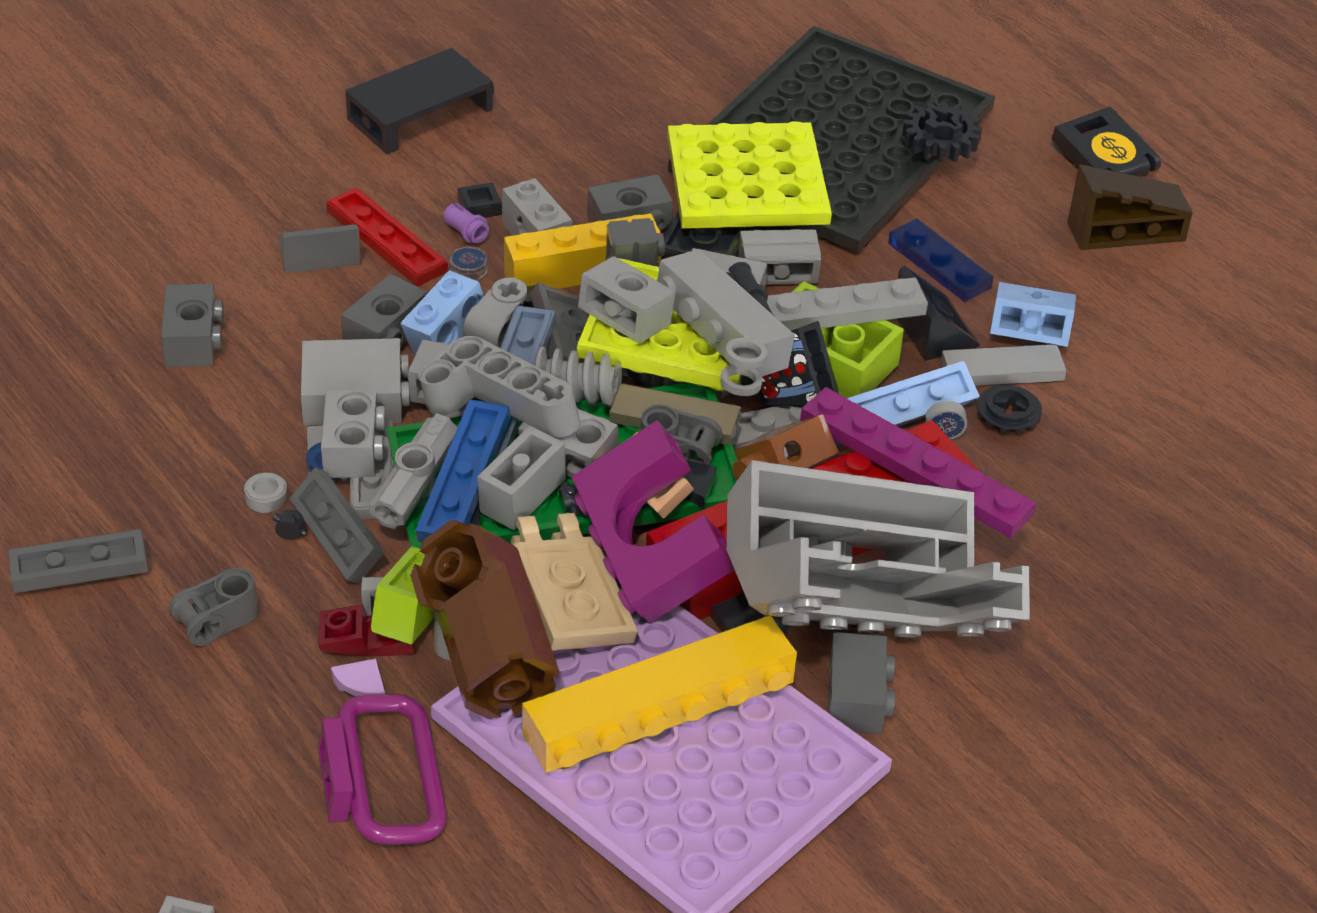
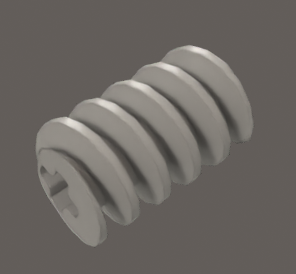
M541 346L533 364L571 385L576 403H581L586 398L590 405H596L602 399L606 407H612L622 382L621 361H618L615 367L611 366L609 354H603L600 364L597 365L595 364L593 352H588L584 362L580 363L577 350H572L568 361H564L561 348L555 349L552 359H548L546 347Z

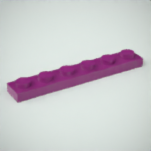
M827 387L801 408L800 421L823 414L834 440L911 483L974 492V518L1009 538H1012L1034 515L1036 502Z

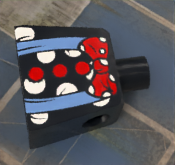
M819 321L791 330L795 336L788 368L762 376V385L759 391L762 402L767 406L806 405L825 387L839 394ZM745 375L741 376L740 381L743 386L754 383L751 378Z

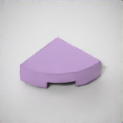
M376 659L331 667L332 680L342 693L346 691L354 696L385 694Z

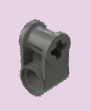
M661 404L651 405L642 412L640 431L658 420L677 440L686 460L710 465L712 461L711 451L713 447L720 444L723 437V430L716 421ZM701 428L704 429L702 435L699 432ZM696 452H697V457H698V458H697L696 460H694L693 458H694V456H695V454H696Z
M243 568L226 569L215 577L177 593L169 604V613L174 620L183 623L186 627V636L193 645L204 646L210 644L218 637L241 626L250 624L259 615V603L252 573Z

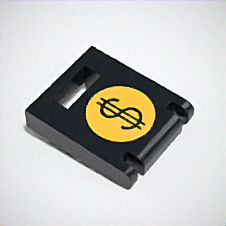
M1111 106L1055 126L1051 138L1077 167L1081 164L1142 177L1147 175L1149 171L1158 170L1161 166L1159 155Z

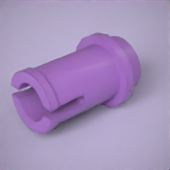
M455 203V205L450 204L446 208L443 215L444 222L459 231L466 242L480 243L486 239L489 233V226L483 216L472 214L459 203Z

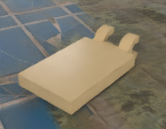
M575 513L558 514L557 523L560 527V532L553 533L551 540H542L534 516L517 517L516 525L520 535L512 536L511 544L519 550L552 651L634 643L638 632L630 612L625 608L618 596L619 588L615 579L604 565L603 558L605 557L601 548L592 536H582Z

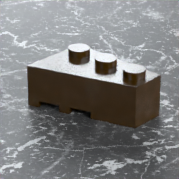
M1079 164L1067 223L1080 250L1186 241L1193 212L1179 185Z

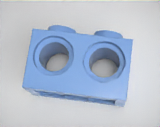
M449 270L400 323L414 356L423 339L451 344L455 340L464 337L463 326L467 314L484 297L478 281Z

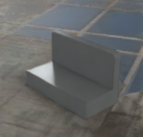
M355 224L284 232L281 234V238H279L280 253L285 273L361 265L359 229Z

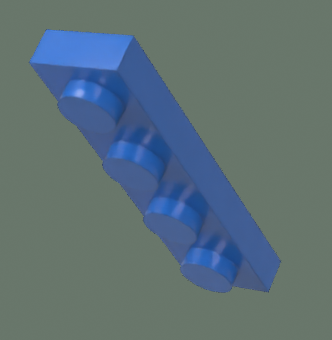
M475 400L468 401L416 528L418 541L423 542L425 538L450 520L460 521L465 525H469L479 500L477 476L495 460L511 419L509 406Z

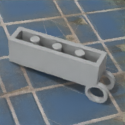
M697 249L660 260L658 279L656 281L676 292L673 310L731 364L721 372L720 384L726 391L739 396L754 395L761 389L762 376L788 368L795 335L706 254ZM732 375H745L751 378L754 383L746 386L738 385L731 382L728 377Z

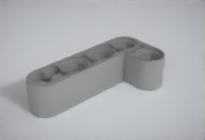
M465 336L455 340L423 365L418 373L428 409L433 414H452L468 403L469 400L477 397L487 403L509 406L511 416L554 438L571 435L579 428L581 423L571 385L477 336Z

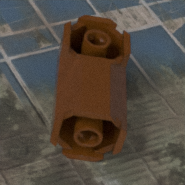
M450 520L425 538L420 552L425 554L421 566L414 564L410 576L418 603L437 614L465 708L487 719L501 717L499 710L512 708L513 715L522 714V703L555 692L556 685L553 677H558L559 669L518 548L479 525L470 524L469 526L455 520Z

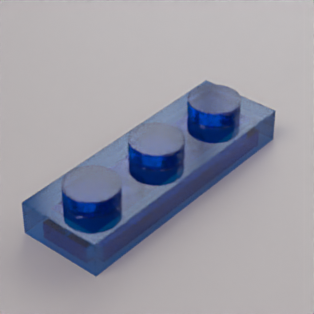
M916 218L889 232V245L964 303L992 288L994 276Z

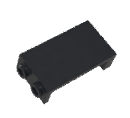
M449 48L345 90L347 120L387 155L399 150L398 126L468 97L484 111H492L493 81L472 65L467 58L461 56L453 48Z

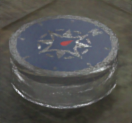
M461 247L454 250L450 255V271L473 280L484 277L488 271L487 254L477 247Z

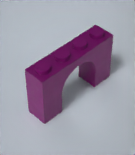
M658 420L571 476L579 492L574 496L575 501L581 511L587 517L590 516L593 523L588 527L589 532L599 547L604 548L607 556L603 558L604 565L610 575L616 581L619 580L622 589L618 591L621 602L631 614L637 611L649 623L657 620L734 570L727 552V541L723 533L705 515L700 516L657 544L649 546L633 545V523L641 507L656 493L691 471L677 440Z

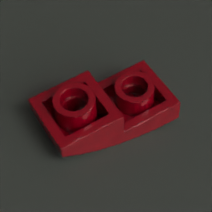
M363 604L319 612L318 646L320 651L349 656H396L415 653V641L411 645L374 633L371 630L372 615L367 616Z

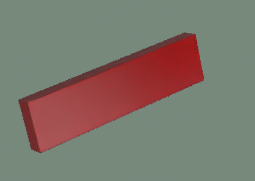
M357 187L326 201L327 212L343 226L357 225L359 239L415 286L419 287L448 272V262Z

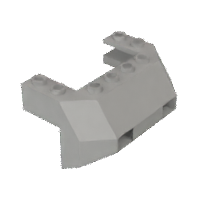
M752 460L728 493L727 552L745 596L751 607L766 616L782 617V624L804 626L809 625V620L820 621L821 629L842 630L847 629V624L858 625L859 633L878 634L884 633L886 628L894 629V636L903 638L920 637L921 631H957L958 636L976 637L983 636L984 630L992 632L1010 631L1012 623L1030 620L1029 566H1017L1000 570L999 562H989L974 566V492ZM852 547L884 551V560L852 564Z

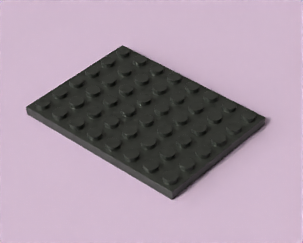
M813 26L707 125H717L719 123L753 124L756 122L768 124L789 123L793 121L811 123L832 212L830 225L794 226L803 230H816L818 236L858 253L942 163L938 162L935 156L926 160L924 159L923 152L914 154L912 153V146H905V137L902 136L906 114L908 112L914 113L915 106L926 109L928 102L937 107H940L941 102H946L948 108L960 105L962 112L970 110L972 112L971 118H979L981 121L993 109L995 96ZM670 158L668 161V172L673 174Z

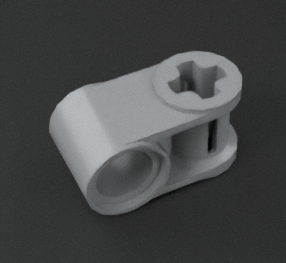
M512 277L496 281L480 302L468 312L463 326L464 337L477 336L501 348L515 307L523 306V301L527 297V286L525 283Z

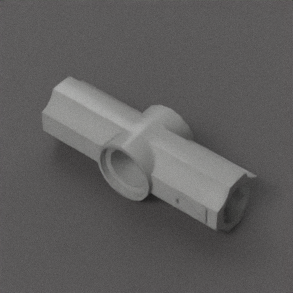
M436 413L434 417L427 418L411 443L401 446L396 451L395 467L369 504L370 514L381 525L395 529L396 526L404 525L420 499L431 494L436 482V475L442 467L458 428L449 417Z

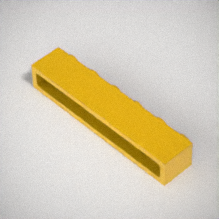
M771 615L524 702L522 703V734L545 773L562 767H571L586 758L603 752L615 751L622 745L646 736L658 735L665 729L687 721L699 720L706 714L728 706H737L752 697L784 688L786 685L793 683L797 652Z

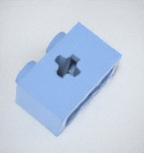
M999 282L990 334L1068 347L1075 312L1076 295Z

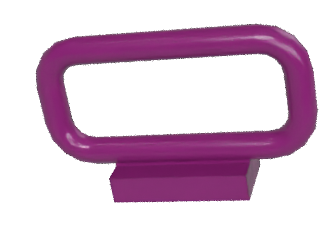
M365 694L355 696L344 702L338 711L337 718L322 719L317 749L328 822L348 821L349 811L351 810L356 830L364 838L376 844H418L431 841L440 835L446 825L447 812L429 719L424 707L420 703L402 694ZM399 712L409 718L428 813V819L424 823L388 826L381 825L373 820L370 812L355 722L359 714Z

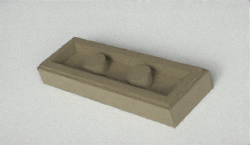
M621 384L609 412L610 422L640 428L641 415L647 407L657 404L667 405L679 411L713 419L723 430L720 444L731 445L741 417V406ZM701 428L700 431H699V432L701 433V435H702V433H703V431H704L703 428Z

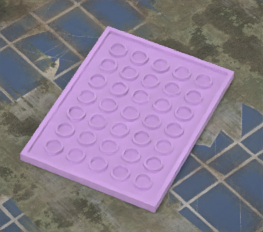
M618 580L616 581L619 590H621L622 587ZM680 605L652 623H649L636 611L631 614L638 630L634 643L553 651L559 669L558 677H553L556 685L555 691L718 633ZM789 684L778 691L763 693L747 699L737 706L725 707L706 714L699 720L684 722L665 729L658 735L646 736L622 745L615 751L603 752L581 760L571 767H562L545 773L522 734V714L513 715L512 708L500 709L501 717L487 719L465 708L459 686L431 706V718L672 913H729L890 772L892 763L890 757Z

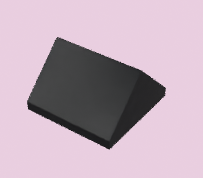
M904 265L898 272V279L916 277L928 305L926 315L897 319L924 361L940 358L944 350L976 349L980 345L948 296Z

